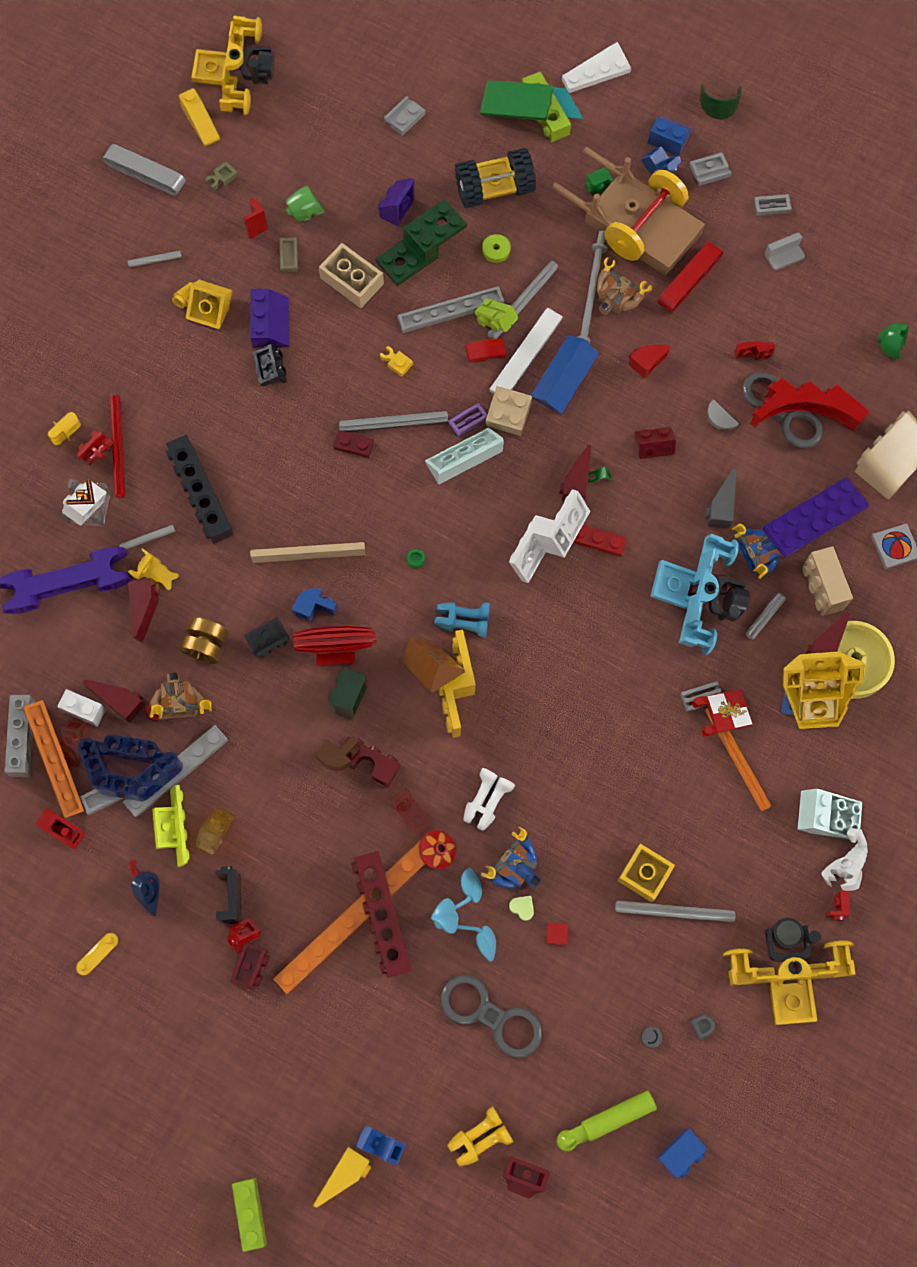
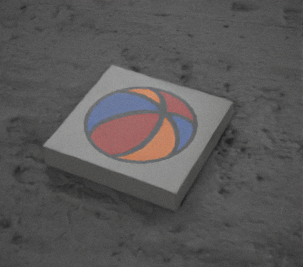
M907 523L871 535L885 569L917 560V545Z

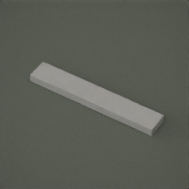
M499 286L399 314L397 319L402 333L475 313V310L482 306L486 298L504 303V298Z

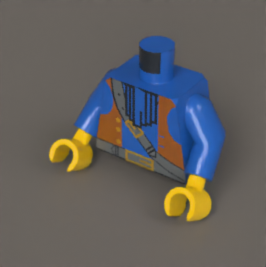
M743 524L733 527L732 530L737 531V534L734 535L735 538L741 536L738 541L739 550L752 574L759 573L758 578L761 579L764 575L772 573L779 562L778 558L781 553L762 530L745 528Z
M518 827L521 831L519 835L512 832V836L518 839V841H514L494 867L485 866L489 870L488 874L481 873L482 877L490 879L501 888H520L525 881L535 888L542 880L533 872L538 865V858L533 844L526 836V830Z

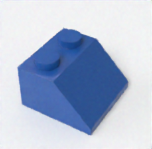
M661 115L657 117L650 130L648 144L657 148L662 146L664 151L679 156L693 128Z

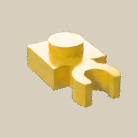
M387 346L386 351L389 355L380 353V358L385 362L389 361L388 367L402 377L413 365V361L400 351L394 354L393 349Z

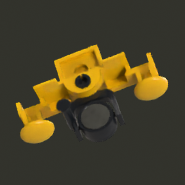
M788 917L780 919L772 928L764 930L769 958L772 961L782 962L778 969V975H775L774 967L750 968L748 955L753 954L750 949L738 948L723 953V957H730L732 969L728 971L730 986L769 983L775 1025L817 1022L811 979L848 977L856 974L854 961L851 960L849 947L854 946L851 941L839 940L824 945L823 949H831L833 960L831 962L808 964L804 961V959L811 955L810 944L818 943L821 940V934L815 930L809 934L808 925L802 926L797 920ZM802 940L804 944V950L795 954H781L775 952L773 947L774 943L781 950H791L801 944ZM797 979V983L783 984L785 980Z

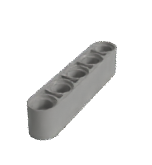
M112 144L102 158L103 162L109 167L173 196L178 194L186 181L178 172L116 144Z

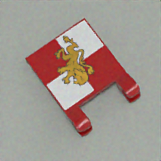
M741 689L709 696H699L692 701L694 708L707 705L714 724L706 726L701 730L703 737L753 725Z

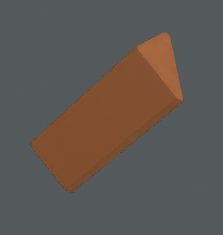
M409 637L402 663L431 693L465 673V670L434 641Z

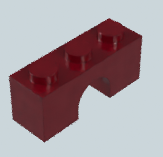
M347 737V739L345 740L343 746H344V745L346 744V742L350 739V737ZM357 738L360 743V749L353 757H348L352 762L350 768L355 770L360 761L370 760L375 765L371 779L389 788L400 769V764L397 763L398 760L391 755L386 757L380 754L381 751L374 746L369 748L363 745L364 742Z

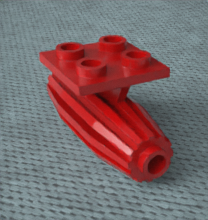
M363 626L315 627L294 632L293 634L295 652L316 654V666L355 664V651L373 647V643H377L376 631H372V627Z

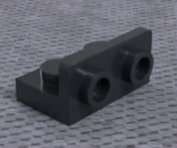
M270 344L253 352L258 380L261 386L264 387L277 380L283 383L287 382V371L283 364V353L280 349Z

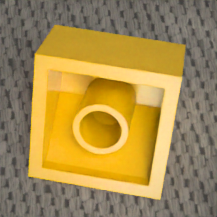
M202 280L194 282L190 288L186 319L220 329L230 307L232 290Z

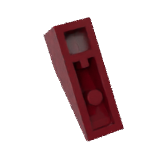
M587 445L565 476L564 483H560L559 494H563L562 501H565L572 489L579 491L585 501L591 445Z
M151 578L128 582L132 637L139 642L144 641L159 602L160 588Z
M850 613L844 614L817 638L813 645L809 644L805 654L837 652Z
M86 679L82 682L128 723L145 706L141 701L143 697L136 691L131 693L126 688Z

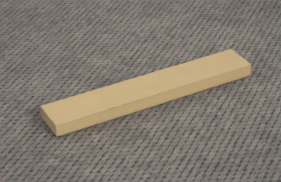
M363 542L250 551L253 563L366 555L365 543Z

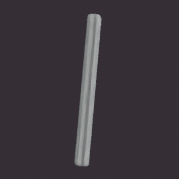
M550 261L512 304L517 315L557 270V263ZM491 329L488 332V337L490 339H497L503 331Z
M443 411L344 420L339 422V428L341 431H355L448 422V413Z
M616 901L615 911L621 913L734 922L736 918L735 911L627 901Z

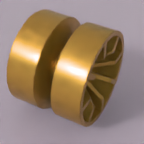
M192 617L186 629V632L191 636L183 637L179 650L193 659L217 664L222 653V649L217 645H225L229 631L213 621Z

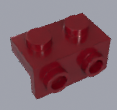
M661 427L652 430L645 429L635 432L640 459L675 454L676 438L671 427Z
M244 943L230 982L254 991V988L259 987L262 980V975H260L262 967L266 968L270 956L267 955L269 951Z

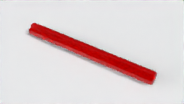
M111 395L112 441L114 442L112 444L114 493L116 498H124L125 484L120 396Z

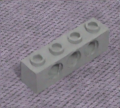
M10 695L5 773L10 777H31L33 734L23 710V706L36 702L31 695Z

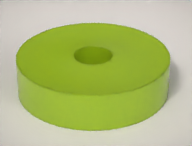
M499 234L488 236L482 245L483 256L493 263L505 261L510 255V242L506 237Z

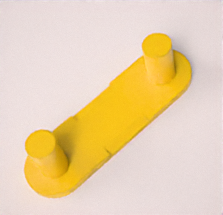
M113 933L106 934L78 962L76 966L77 972L80 975H88L118 944V937Z

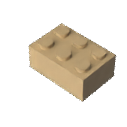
M343 243L319 266L320 279L359 308H362L384 284L383 273Z
M834 547L811 552L802 566L804 576L808 578L810 592L815 596L817 610L821 612L822 616L843 611L853 600V596Z

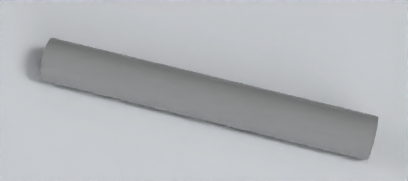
M181 251L129 260L128 266L131 268L182 258Z
M170 525L119 545L127 550L176 531L174 526Z

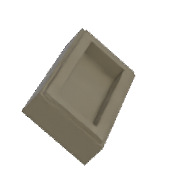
M297 237L279 238L281 273L299 272Z

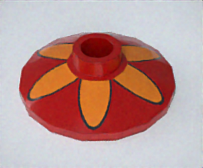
M432 830L426 833L420 840L419 855L429 868L443 870L454 861L456 846L453 839L447 833L440 830ZM439 845L442 847V852L438 849Z

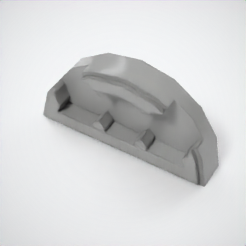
M714 399L711 401L707 413L708 420L714 427L725 430H733L738 427L739 423Z

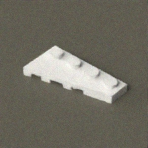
M616 42L562 75V81L568 93L628 74L631 72V67L619 43Z

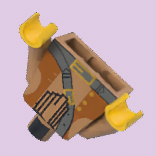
M609 257L605 258V269H602L597 281L598 301L601 303V306L598 308L603 315H607L610 310L620 314L622 311L636 308L645 297L644 294L652 290V286L649 285L644 290V285L647 281H642L640 287H638L614 270L610 272V268H613L616 264L615 260H613L611 266H608L607 261Z
M178 673L167 674L168 683L161 684L160 689L155 691L150 701V717L153 718L154 714H158L159 720L193 717L197 715L198 707L200 708V714H204V709L212 711L211 701L205 700L195 687L190 685L189 681L179 682Z

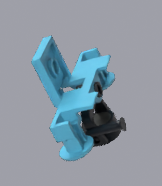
M714 534L705 537L697 572L664 560L659 561L650 596L687 609L679 643L689 647L700 646L702 647L703 655L711 653L717 641V631L714 628L709 629V631L701 629L703 621H700L703 603L709 602V611L712 614L718 615L720 621L727 619L733 622L744 614L750 599V592L743 589L747 586V583L724 576L716 579L711 574L713 564L718 561L719 557L724 558V566H730L736 559L739 550L737 540L728 542ZM699 583L697 594L691 597L687 596L690 584L696 585ZM725 583L732 587L726 593L722 611L718 607V597L720 589Z

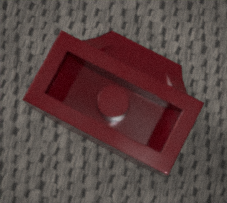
M510 1156L503 1177L506 1179L509 1191L530 1199L536 1193L544 1192L550 1171Z

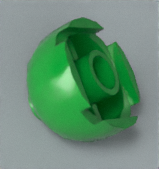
M895 322L886 326L883 332H879L877 342L880 343V349L885 356L898 360L901 359L903 353H900V349L905 348L909 324Z

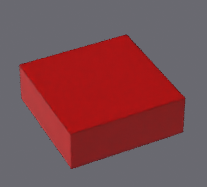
M547 923L546 944L567 945L568 924Z

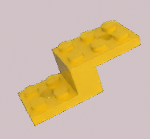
M463 630L455 631V638H452V648L454 655L458 654L456 656L457 663L465 670V673L438 689L439 695L444 697L442 698L443 713L448 715L446 717L448 733L452 732L453 738L460 737L461 725L455 699L475 695L476 687Z

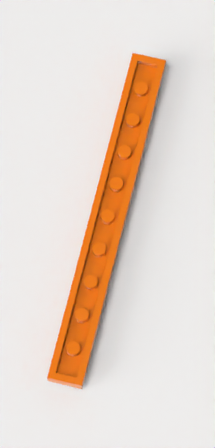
M420 841L385 873L391 896L425 865L419 855ZM376 888L372 889L369 894L370 898L374 901L378 900L380 891ZM364 895L355 901L273 979L287 995L370 917L369 914H365L363 909Z

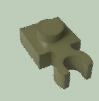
M226 161L214 169V176L206 177L205 182L207 185L213 182L214 184L211 185V189L215 191L218 189L219 184L222 183L226 186L236 179L238 173Z

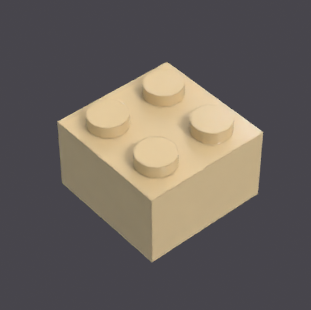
M496 386L486 418V426L521 436L532 403V396Z

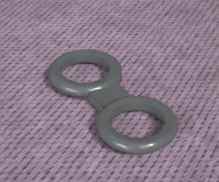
M765 372L753 373L743 382L742 391L744 398L754 408L758 406L761 408L763 402L752 395L751 384L760 380L770 384L773 381L777 382L778 379L773 375ZM796 411L774 415L781 423L782 435L793 446L811 448L822 439V423L811 412ZM803 418L811 422L815 429L814 437L809 440L795 437L789 428L790 420Z
M458 975L450 979L443 987L440 996L441 1007L444 1014L452 1022L460 1025L472 1024L476 1021L482 1022L493 1029L497 1047L505 1055L513 1058H524L532 1054L539 1047L542 1039V1026L538 1018L530 1010L522 1007L510 1008L506 1011L501 1010L489 1002V993L485 985L478 978L471 975ZM461 983L473 985L481 996L479 1009L470 1016L456 1014L449 1005L451 990ZM513 1016L526 1018L531 1022L534 1029L532 1042L523 1049L509 1047L502 1038L503 1024Z

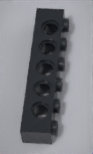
M187 434L166 443L169 450L165 452L169 460H174L176 464L173 466L177 477L181 476L183 479L180 482L184 492L188 491L190 494L188 500L191 507H196L198 511L195 515L199 524L204 523L205 528L202 530L207 540L211 538L213 544L233 536L232 528ZM182 457H187L186 460L180 461ZM190 472L195 473L193 476H187ZM196 488H202L200 492H194ZM203 504H210L207 508H202ZM217 519L216 523H209L210 520Z

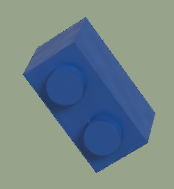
M686 1128L657 1159L674 1178L678 1179L680 1177L682 1179L690 1172L691 1169L689 1167L694 1161L698 1163L705 1157L704 1151L707 1148L690 1129Z

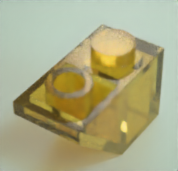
M217 807L200 827L195 846L213 854L225 838L235 815Z

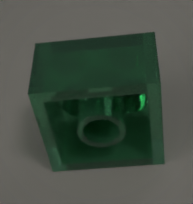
M344 667L343 672L338 673L335 680L337 685L334 690L331 689L327 700H329L331 712L353 721L368 683L366 675Z

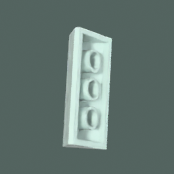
M487 428L425 460V463L437 483L441 484L503 452L504 440L493 430Z

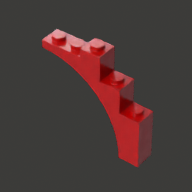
M781 377L777 382L773 381L768 386L767 390L769 392L765 396L766 399L762 403L763 406L761 408L758 406L751 414L753 418L749 424L755 428L761 422L774 415L803 411L829 417L854 431L864 421L870 411L837 384L832 389L828 387L823 392L811 381H808L804 386L801 384L796 389Z

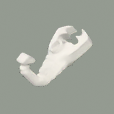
M854 828L848 830L847 836L851 842L855 843L857 840L858 843L845 857L835 860L821 873L824 881L831 887L830 881H837L833 874H837L840 878L843 877L845 884L840 886L844 891L859 889L862 879L861 869L864 866L868 853L867 841L862 830Z

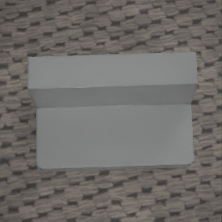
M799 232L767 246L764 255L774 271L805 258L799 246L802 240Z

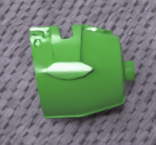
M308 185L297 190L286 200L289 207L286 209L288 214H292L299 222L312 219V214L318 216L325 212Z

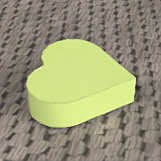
M531 896L518 897L511 900L509 904L510 911L518 914L521 920L528 921L533 917L534 910Z

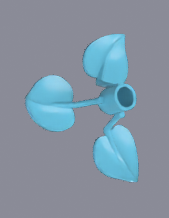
M468 867L461 877V886L467 898L457 905H454L453 901L449 898L443 899L436 907L431 919L438 929L443 928L449 934L454 933L456 929L476 931L478 933L476 942L479 950L489 962H492L496 951V938L493 931L488 926H483L480 929L479 927L458 925L459 918L456 909L470 902L471 899L474 903H477L482 896L480 879L475 871Z

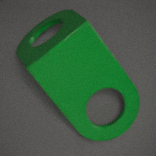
M605 466L588 474L589 483H594L604 478H607L609 481L613 480L611 472ZM592 474L596 475L594 480H590Z

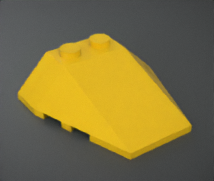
M842 652L798 655L784 668L783 687L799 729L839 726L848 709L849 701L854 698L857 686L861 685L863 681L864 662Z

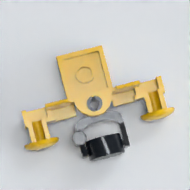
M233 16L229 31L227 53L196 49L191 78L192 82L222 85L223 95L219 101L220 110L233 112V108H241L244 115H247L251 105L250 91L248 89H245V92L236 91L238 78L231 76L230 70H241L243 79L252 80L254 84H259V82L268 84V79H273L275 55L271 47L249 46L243 52L245 36L255 37V43L260 42L262 36L261 18L257 17L255 20ZM254 54L259 55L258 60L250 59V57ZM248 64L251 66V73L247 70Z

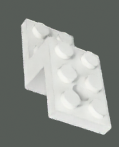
M571 490L561 510L556 514L555 520L535 515L532 522H530L526 533L520 539L519 545L509 561L523 582L529 583L546 552L565 558L590 513L579 491Z

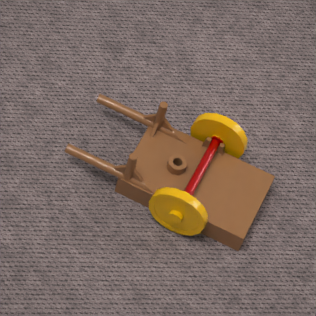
M585 147L583 153L616 174L615 180L601 196L595 194L591 203H586L556 182L553 184L552 189L587 211L585 223L597 231H605V239L615 253L626 260L635 261L640 259L667 277L701 236L705 226L703 222L681 209L688 200L686 186L673 173L660 169L651 175L648 187L631 173V158L627 157L624 166L617 167L590 148Z

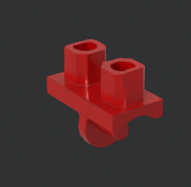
M95 430L91 434V440L87 444L82 443L78 447L79 452L77 456L89 466L99 457L104 459L106 456L103 453L114 443L101 431Z

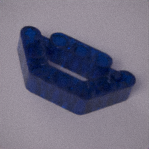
M111 734L106 736L103 742L85 738L78 744V751L90 782L102 795L146 801L177 776L183 768L182 761L175 753L162 752L157 744L150 740ZM117 743V746L111 749L112 745ZM136 746L134 751L129 752L132 747ZM155 749L152 755H148L151 750ZM103 754L114 758L149 763L151 765L137 777L110 773ZM100 763L98 768L93 769L96 764ZM160 774L157 779L152 780L154 775ZM106 780V783L103 786H100V783ZM125 783L124 787L118 790V787ZM144 786V789L140 793H137V790L140 787Z

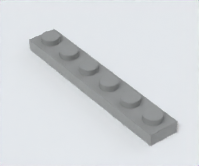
M214 725L124 800L123 803L137 818L165 795L170 788L177 785L229 740Z

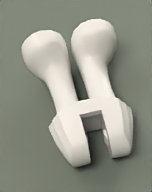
M482 768L480 771L481 787L473 802L467 803L463 820L470 824L477 811L483 813L477 828L484 831L495 819L493 812L504 793L511 792L515 784L499 777L487 805L483 807L482 804L498 776Z

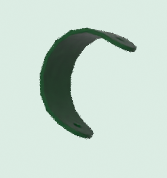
M701 85V107L712 118L719 120L727 119L734 115L738 109L742 88L741 86L738 87L737 97L721 100L709 96L704 89V85Z

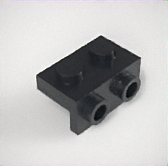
M278 617L244 635L254 655L261 658L271 653L270 650L276 646L278 648L285 646L288 643L287 640L290 639Z

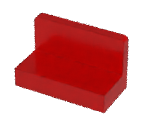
M256 197L249 200L251 214L244 217L249 239L268 230L264 209Z

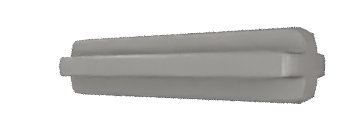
M777 593L745 633L749 639L753 640L784 603L786 600L785 596Z

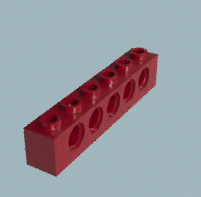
M379 851L353 858L354 862L351 863L354 875L358 874L360 882H357L358 891L365 898V902H362L365 914H369L371 922H368L371 934H375L377 941L373 942L376 954H380L382 962H379L382 975L386 974V977L390 978L412 971ZM366 869H372L375 873L371 881L366 880L364 877ZM374 888L380 891V897L375 901L369 896L370 891ZM379 908L384 909L386 912L383 920H377L375 917V912ZM385 928L391 931V937L388 940L381 938V931ZM391 948H394L397 952L394 960H388L386 957L387 951Z

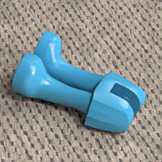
M455 602L437 604L436 612L449 615V618L436 617L434 621L435 626L452 632L453 628L465 629L476 632L479 637L486 638L490 614L489 602H484L478 609L458 607ZM456 616L468 617L482 621L473 622L456 619Z

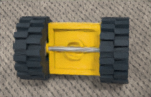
M525 147L508 151L507 157L477 164L474 160L456 163V183L464 208L481 205L486 199L515 193L516 196L535 192L536 176L528 149Z

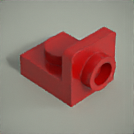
M839 891L833 899L834 908H837V911L825 913V916L831 917L832 921H844V917L850 916L849 891Z
M248 918L229 927L227 942L231 948L240 953L243 944L260 937L261 931L252 919Z

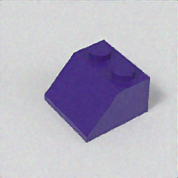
M414 179L398 180L394 183L393 187H389L387 196L378 205L380 218L396 226L400 224L415 200Z

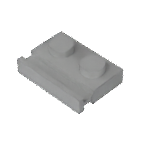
M406 96L384 117V122L390 124V127L403 136L425 115V109Z
M722 152L691 161L689 164L694 178L698 182V186L728 178L732 173Z

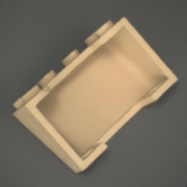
M903 411L897 417L894 424H890L885 430L886 435L884 437L880 435L874 441L873 445L875 446L872 449L868 448L861 455V458L856 463L858 467L854 471L888 500L917 469V419L910 411L907 413Z

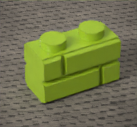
M486 298L482 306L475 310L478 323L483 327L489 326L494 331L501 330L507 332L511 324L513 325L518 320V315L513 306Z

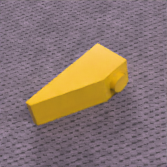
M193 88L179 94L181 108L204 146L220 140L195 89Z
M349 1146L313 1206L319 1207L357 1182L361 1176L365 1178L371 1169V1166L368 1165L371 1160Z

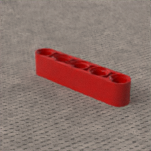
M708 241L661 294L657 303L673 313L719 261L724 251Z

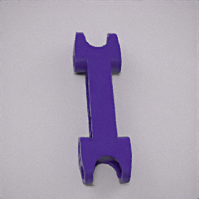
M111 547L97 550L90 554V562L33 576L31 570L24 569L0 577V589L16 590L14 598L2 605L3 613L19 614L33 611L40 607L38 601L40 599L97 585L98 591L101 592L127 585L128 582H132V575L129 572L113 571L114 564L127 556L126 549L123 547Z

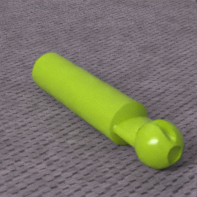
M646 1090L582 1121L580 1126L572 1130L560 1132L557 1137V1144L562 1151H572L576 1145L587 1140L591 1142L657 1110L655 1102L649 1091Z

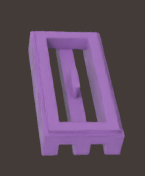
M477 403L448 420V424L456 432L457 437H460L485 422L487 414L481 405ZM476 410H479V412L475 413V414L472 415V416H469V417L466 418L464 421H462V422H460L459 424L455 425L456 422L460 421L461 419L465 418L466 416L470 415L471 413L475 412Z

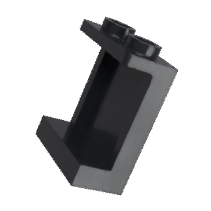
M222 866L220 870H215V875L220 880L228 879L229 911L216 912V920L221 924L239 923L242 921L241 876L232 866Z

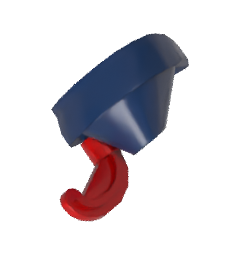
M132 859L129 862V870L134 878L131 883L133 894L137 901L152 916H155L159 898L158 876L149 871L140 873L135 866L136 860Z

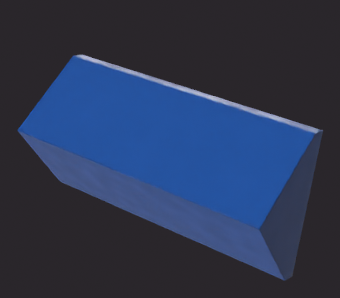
M567 336L532 392V399L562 415L599 353L583 338Z

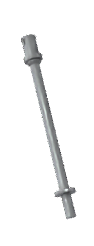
M599 231L597 243L593 244L591 248L595 252L581 335L578 337L583 338L589 344L588 331L601 256L607 251V246L604 245L605 231Z

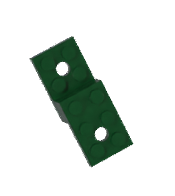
M444 199L404 226L403 240L376 257L375 262L393 283L399 286L438 259L439 246L467 227V223ZM439 220H444L447 223L445 225H439L437 222ZM403 260L405 264L399 266L396 264V261Z

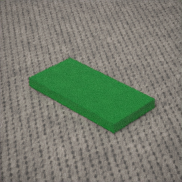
M488 80L480 113L484 116L547 121L554 87L553 85Z

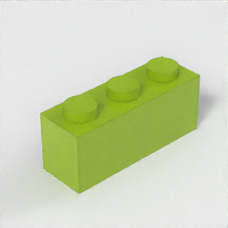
M256 1178L232 1183L242 1250L244 1252L265 1247L267 1241Z

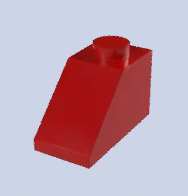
M642 345L630 354L629 366L645 379L669 355L671 347L669 345Z
M45 808L34 824L72 849L76 848L85 835L84 831L48 808Z

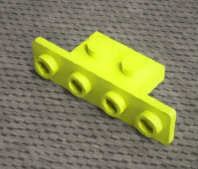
M174 785L170 788L171 807L154 808L152 812L156 849L176 848L177 866L182 867L189 860V850L186 849L187 831L184 829L183 823L185 821V811L182 810L181 804L183 792L180 790V785Z

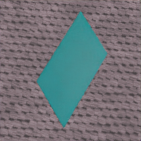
M554 87L553 94L565 115L569 118L583 119L567 89Z

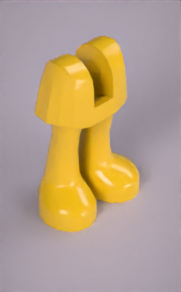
M493 1106L487 1110V1117L480 1124L466 1133L462 1130L459 1131L448 1143L447 1146L451 1152L459 1149L462 1145H465L468 1150L456 1159L459 1167L478 1161L479 1154L499 1142L505 1145L514 1142L503 1124L493 1133L478 1143L473 1144V1140L503 1123Z

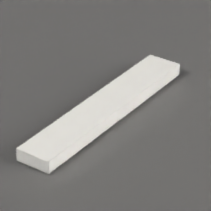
M549 308L545 310L493 383L489 392L494 394L496 386L513 390L561 322L563 316Z

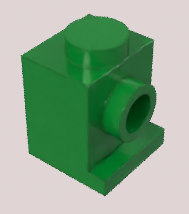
M606 167L587 175L585 189L591 195L603 193L614 181Z

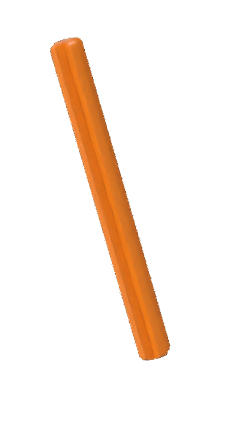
M706 708L705 712L713 724L709 710ZM730 731L718 733L760 810L764 811L770 808L771 804Z

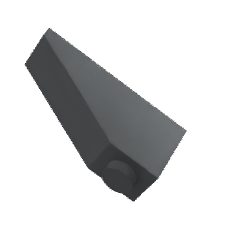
M732 469L711 502L710 507L706 508L705 519H708V526L730 528L733 523L736 469Z

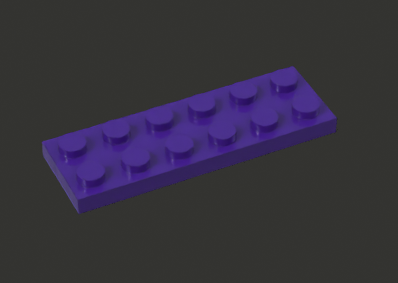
M848 477L766 524L762 530L785 559L866 510L870 505Z

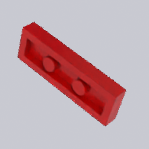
M583 525L573 543L621 557L627 537Z

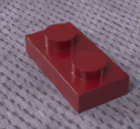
M338 430L333 447L335 450L369 458L374 439Z

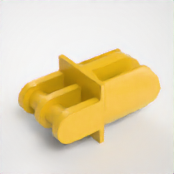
M69 412L58 423L53 421L55 426L49 430L48 436L54 445H60L66 438L71 441L69 437L81 427L76 414Z

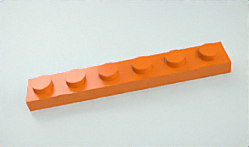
M43 700L23 706L64 819L84 812Z

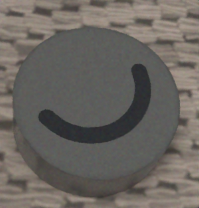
M653 1026L645 1028L641 1034L642 1043L649 1048L658 1047L663 1039L661 1031Z

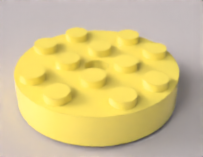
M848 621L837 652L853 656L857 660L864 662L863 681L861 685L857 686L853 699L865 698L880 690L890 679L895 664L894 651L887 637L876 627L861 621Z

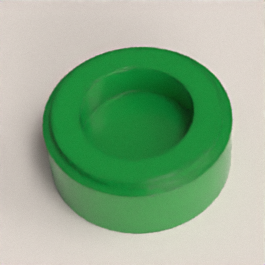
M412 549L408 552L406 557L407 564L411 568L418 569L425 564V554L423 551Z

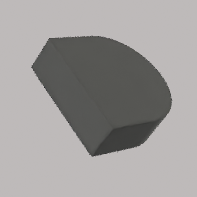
M701 1015L690 1020L699 1040L711 1035L715 1029L713 1019L707 1015Z

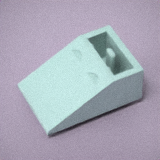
M820 789L801 791L798 830L817 835L849 839L847 832L850 828L860 829L862 802Z

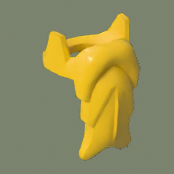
M142 548L145 556L138 564V571L129 570L128 572L138 580L142 577L152 578L154 581L162 583L167 590H171L172 580L177 579L179 574L169 571L168 567L161 564L157 557Z

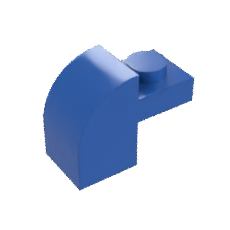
M662 146L652 149L641 159L651 174L660 169L673 173L677 170V165L682 162L679 156L669 158Z
M312 588L305 590L298 596L292 612L293 616L311 622L317 609L335 616L337 604L329 597L322 598L323 593L321 589Z
M367 1126L361 1132L356 1145L358 1148L395 1165L398 1164L406 1147L400 1141Z

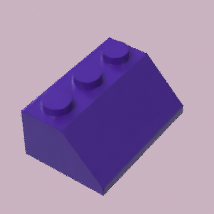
M251 289L250 339L253 348H263L270 344L276 348L289 347L288 297L271 289Z

